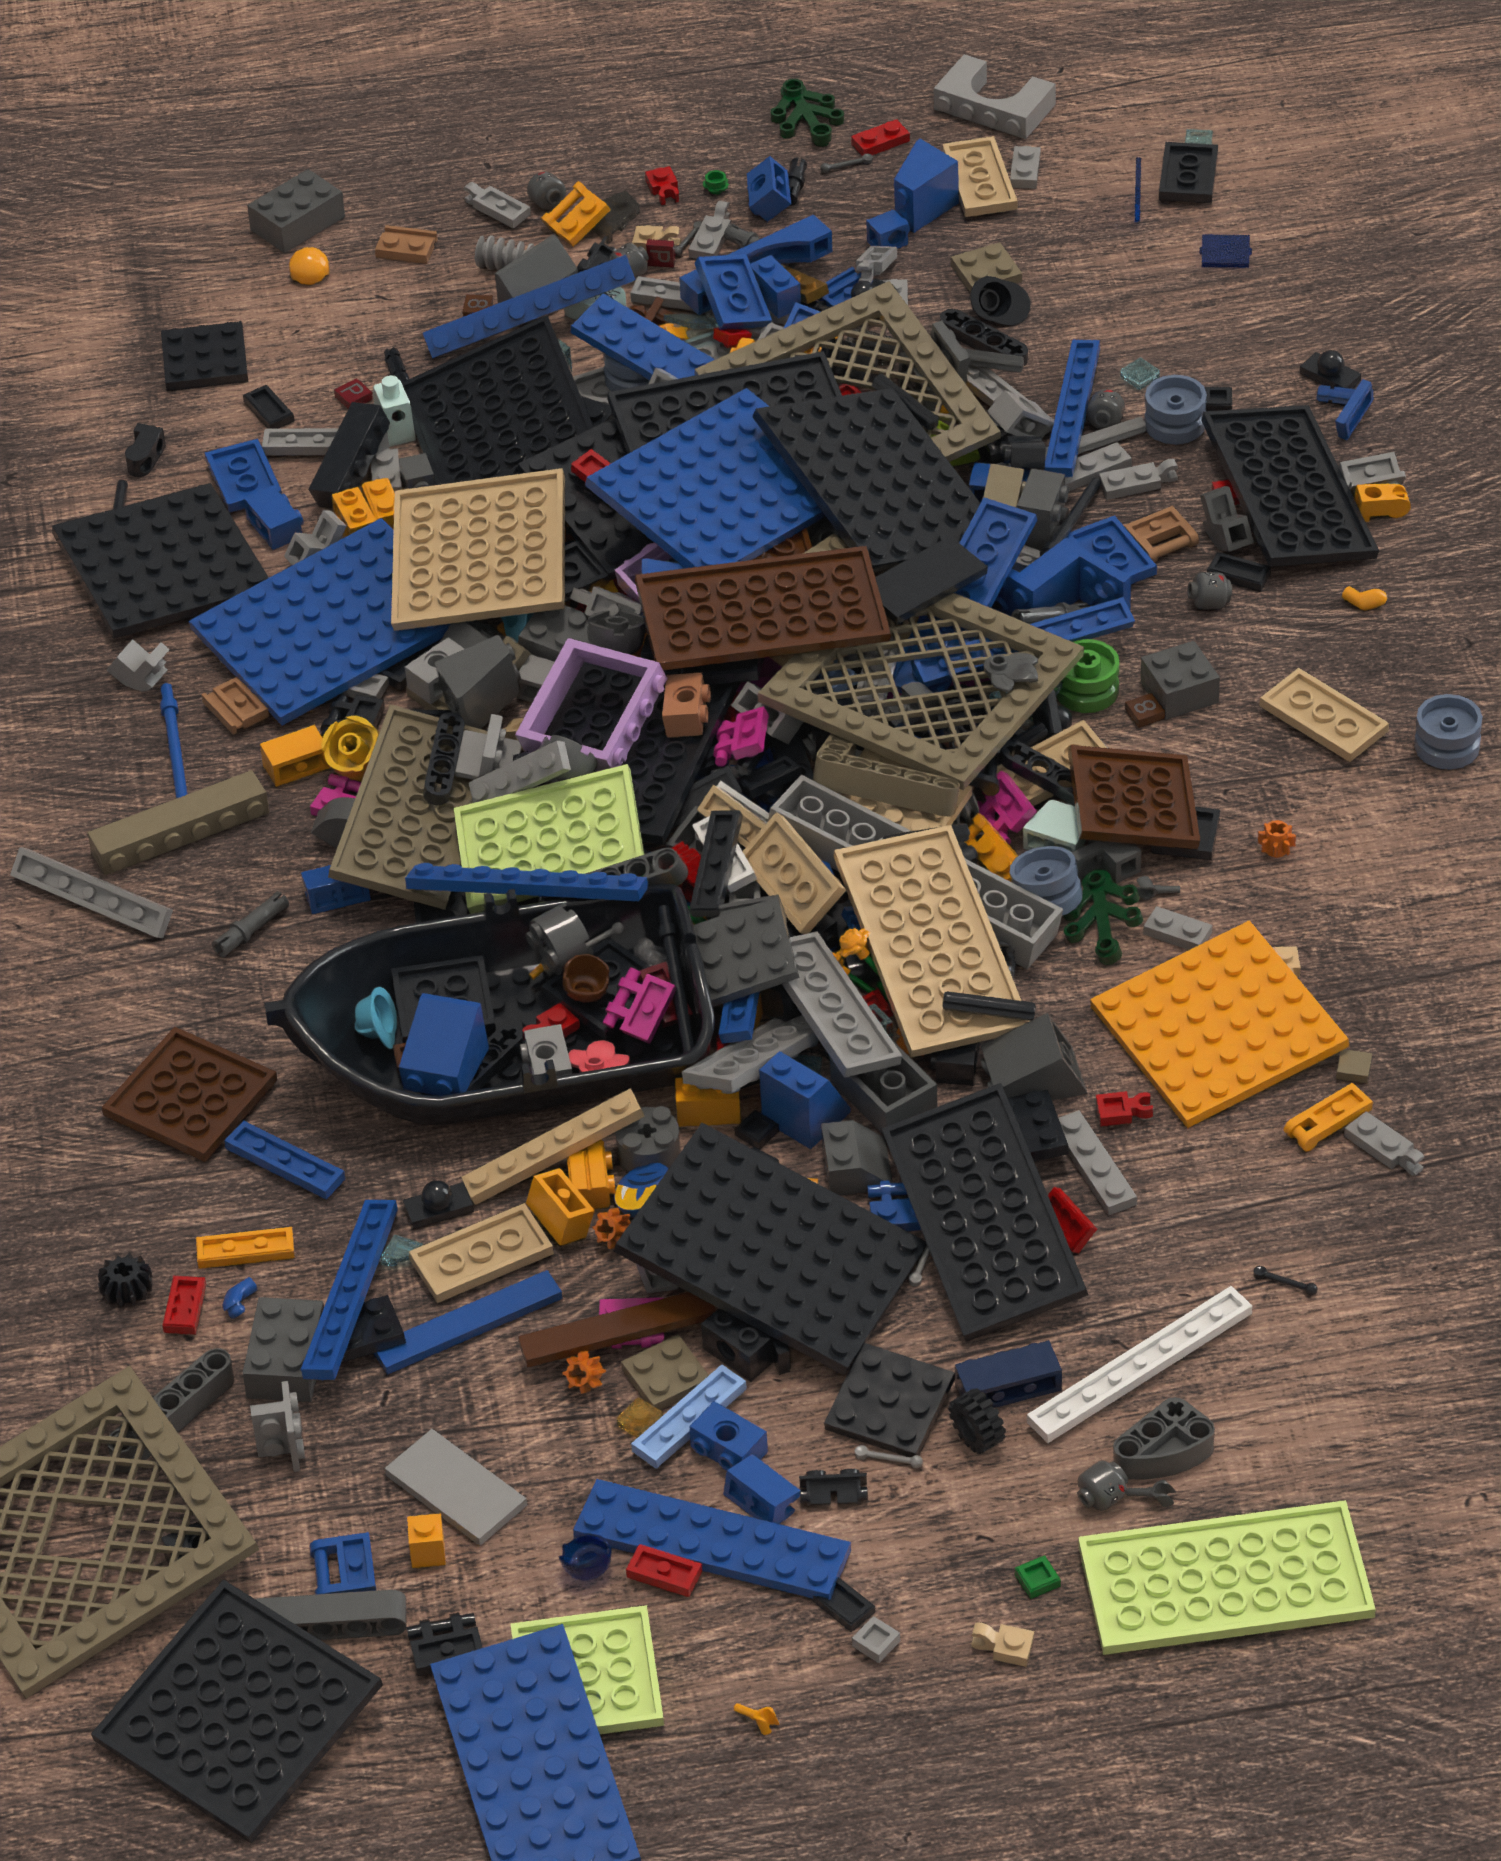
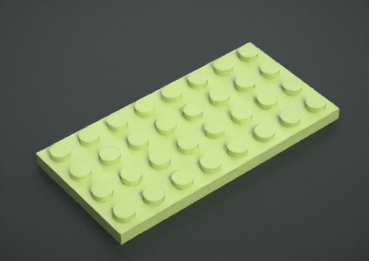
M1346 1500L1078 1537V1547L1103 1655L1375 1618L1376 1609Z

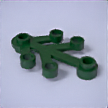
M788 79L783 83L781 87V97L783 98L770 111L771 121L781 123L780 136L783 138L795 136V126L803 117L811 130V140L818 147H825L832 139V129L828 124L819 123L815 115L829 118L831 125L838 126L844 123V111L834 109L835 97L833 95L806 90L803 82L799 79ZM806 100L818 102L819 105L807 103ZM794 102L796 107L786 120V110Z
M1095 870L1087 874L1082 881V901L1077 908L1063 915V918L1067 921L1076 920L1081 914L1080 910L1092 898L1094 904L1078 922L1067 924L1064 928V934L1068 942L1077 943L1083 939L1086 930L1097 920L1099 940L1095 947V952L1102 964L1111 965L1120 960L1122 951L1118 941L1112 938L1109 915L1125 922L1128 927L1139 926L1143 922V916L1138 907L1123 908L1107 901L1106 896L1109 894L1120 898L1125 905L1137 903L1140 896L1136 886L1129 884L1122 887L1112 882V877L1107 871Z

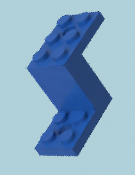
M1065 538L1022 571L1018 572L1012 568L991 608L1011 616L1012 612L1016 609L1052 607L1062 602L1071 605L1079 599L1090 606L1124 597L1129 609H1131V577L1068 538Z

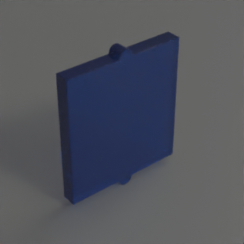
M1136 157L1135 222H1140L1141 157Z
M1203 234L1202 247L1199 248V253L1202 254V267L1249 268V255H1252L1250 235Z

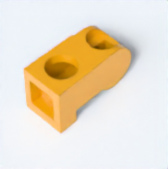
M1362 484L1356 486L1354 499L1365 522H1369L1370 516L1389 515L1392 518L1403 517L1411 509L1407 491L1400 484Z

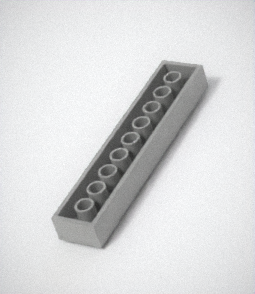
M800 775L773 804L768 818L769 821L776 812L783 815L820 860L830 863L831 868L838 872L839 870L833 857L834 850L882 840L885 835L910 831L803 775ZM965 859L996 938L1010 944L1015 950L1013 956L1015 957L1016 964L1028 970L1058 934L1063 909Z

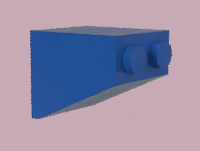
M922 139L915 142L894 178L895 211L908 221L910 231L913 233L959 204L958 161Z
M422 993L399 1065L403 1090L439 1096L467 1091L489 1049L481 1003Z
M780 1051L759 1069L762 1114L778 1123L779 1131L809 1149H812L822 1140V1123L841 1122L851 1112L850 1106L828 1079Z

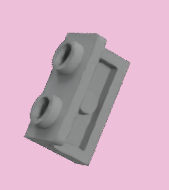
M1395 452L1343 461L1338 466L1353 496H1355L1357 485H1402L1406 478L1405 472H1400Z

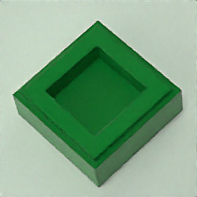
M1045 1555L1015 1567V1576L1030 1599L1061 1587V1579Z

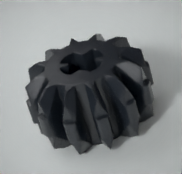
M129 1252L126 1257L121 1258L116 1254L114 1261L105 1260L104 1268L99 1269V1291L102 1296H105L109 1304L117 1302L120 1308H122L125 1303L130 1302L135 1306L137 1299L146 1300L147 1292L152 1291V1270L149 1264H145L142 1256L133 1258Z

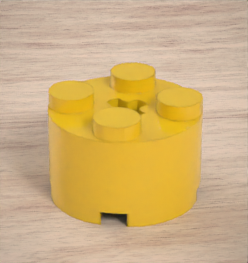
M348 716L346 717L347 719L339 723L337 721L334 722L326 730L321 744L322 751L324 752L327 764L339 776L342 775L362 782L380 732L365 718Z

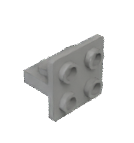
M491 714L487 734L468 730L463 732L455 771L457 777L475 780L513 762V755L520 754V742L505 738L506 729L501 728L503 716Z
M288 1381L281 1382L284 1401L250 1406L258 1458L291 1453L293 1471L299 1472V1459H305L303 1439H297L302 1438L300 1413H294L299 1412L296 1392L290 1393Z

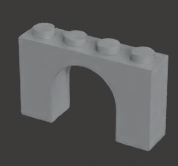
M965 54L934 87L935 110L1024 139L1033 132L1056 105V84L1033 76L1017 94L1009 98L989 99L978 95L977 93L987 83V61Z

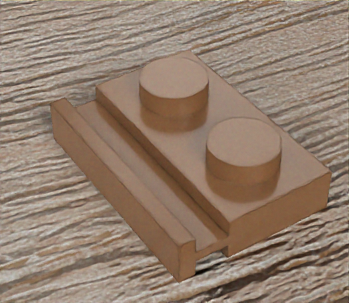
M385 225V232L381 234L375 248L376 258L427 264L433 252L434 243L438 240L437 231Z
M238 676L213 688V692L208 695L206 693L201 694L203 704L233 735L237 733V729L241 727L246 729L269 717L268 708Z

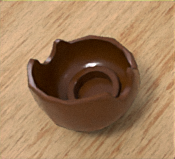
M582 954L574 956L565 964L562 977L564 991L574 1001L582 1003L597 1002L608 990L610 971L608 965L599 957Z

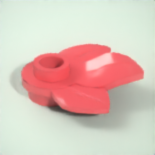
M605 1040L589 1044L587 1050L573 1049L568 1053L571 1066L578 1068L579 1073L627 1065L630 1061V1056L615 1054L614 1045Z

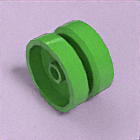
M1093 639L1073 641L1084 647V656L1055 687L1056 698L1061 705L1071 711L1080 713H1095L1107 709L1116 701L1119 695V656L1113 647L1102 641Z

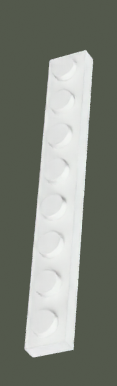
M1232 1286L1228 1287L1028 1413L1027 1423L1047 1443L1051 1442L1251 1315L1252 1305Z

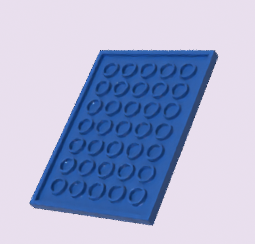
M747 388L589 475L585 483L587 488L685 568L752 560L773 548V546L785 541V539L792 537L826 517L752 418L756 408L769 407V405Z
M382 518L189 620L190 629L234 676H238L268 708L269 713L281 725L292 721L347 691L349 688L358 685L442 639L450 624L393 630L391 611L394 530Z

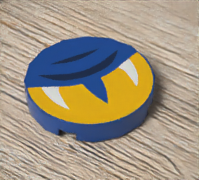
M651 1163L637 1167L626 1174L620 1180L614 1194V1201L623 1214H630V1217L634 1218L656 1188V1183L663 1178L669 1168L661 1163Z

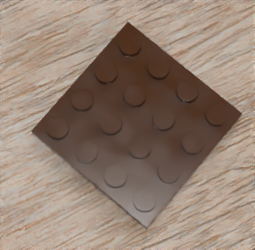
M1070 745L1068 758L1079 839L1198 849L1200 835L1187 755Z
M174 1027L102 1106L103 1116L206 1162L278 1080L277 1073L272 1069Z

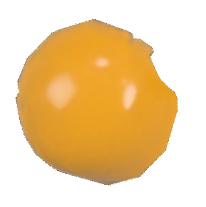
M306 247L296 251L289 262L291 278L305 285H313L322 281L325 275H329V261L326 255L314 247Z

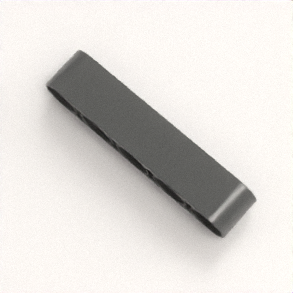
M663 848L585 873L605 872L607 875L616 876L632 873L637 877H647L648 885L674 884L678 886L686 880L688 868L676 851L671 848ZM539 896L538 901L540 903L567 897Z
M221 1348L208 1350L153 1397L177 1432L183 1429L233 1385L234 1374L230 1354ZM122 1424L109 1436L118 1437ZM129 1425L125 1438L139 1439ZM107 1443L109 1455L112 1457L116 1444ZM123 1445L119 1458L134 1459L138 1446ZM146 1448L141 1460H147L151 1456ZM116 1465L115 1470L127 1473L130 1472L131 1466Z
M397 1590L256 1599L319 1640L393 1636L403 1633L407 1626L406 1596Z

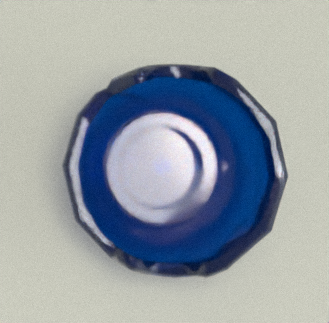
M586 1533L576 1536L569 1543H564L562 1546V1556L558 1558L564 1570L572 1578L588 1581L597 1579L606 1572L611 1562L612 1550L609 1542L602 1536Z

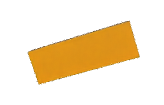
M292 1227L196 1237L198 1269L295 1258Z

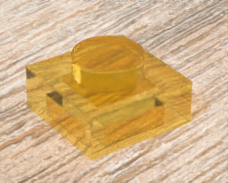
M637 1397L617 1417V1425L638 1438L659 1420L664 1413Z

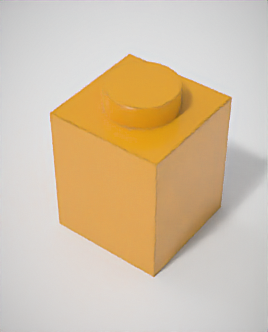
M441 1513L408 1516V1539L412 1568L446 1565Z

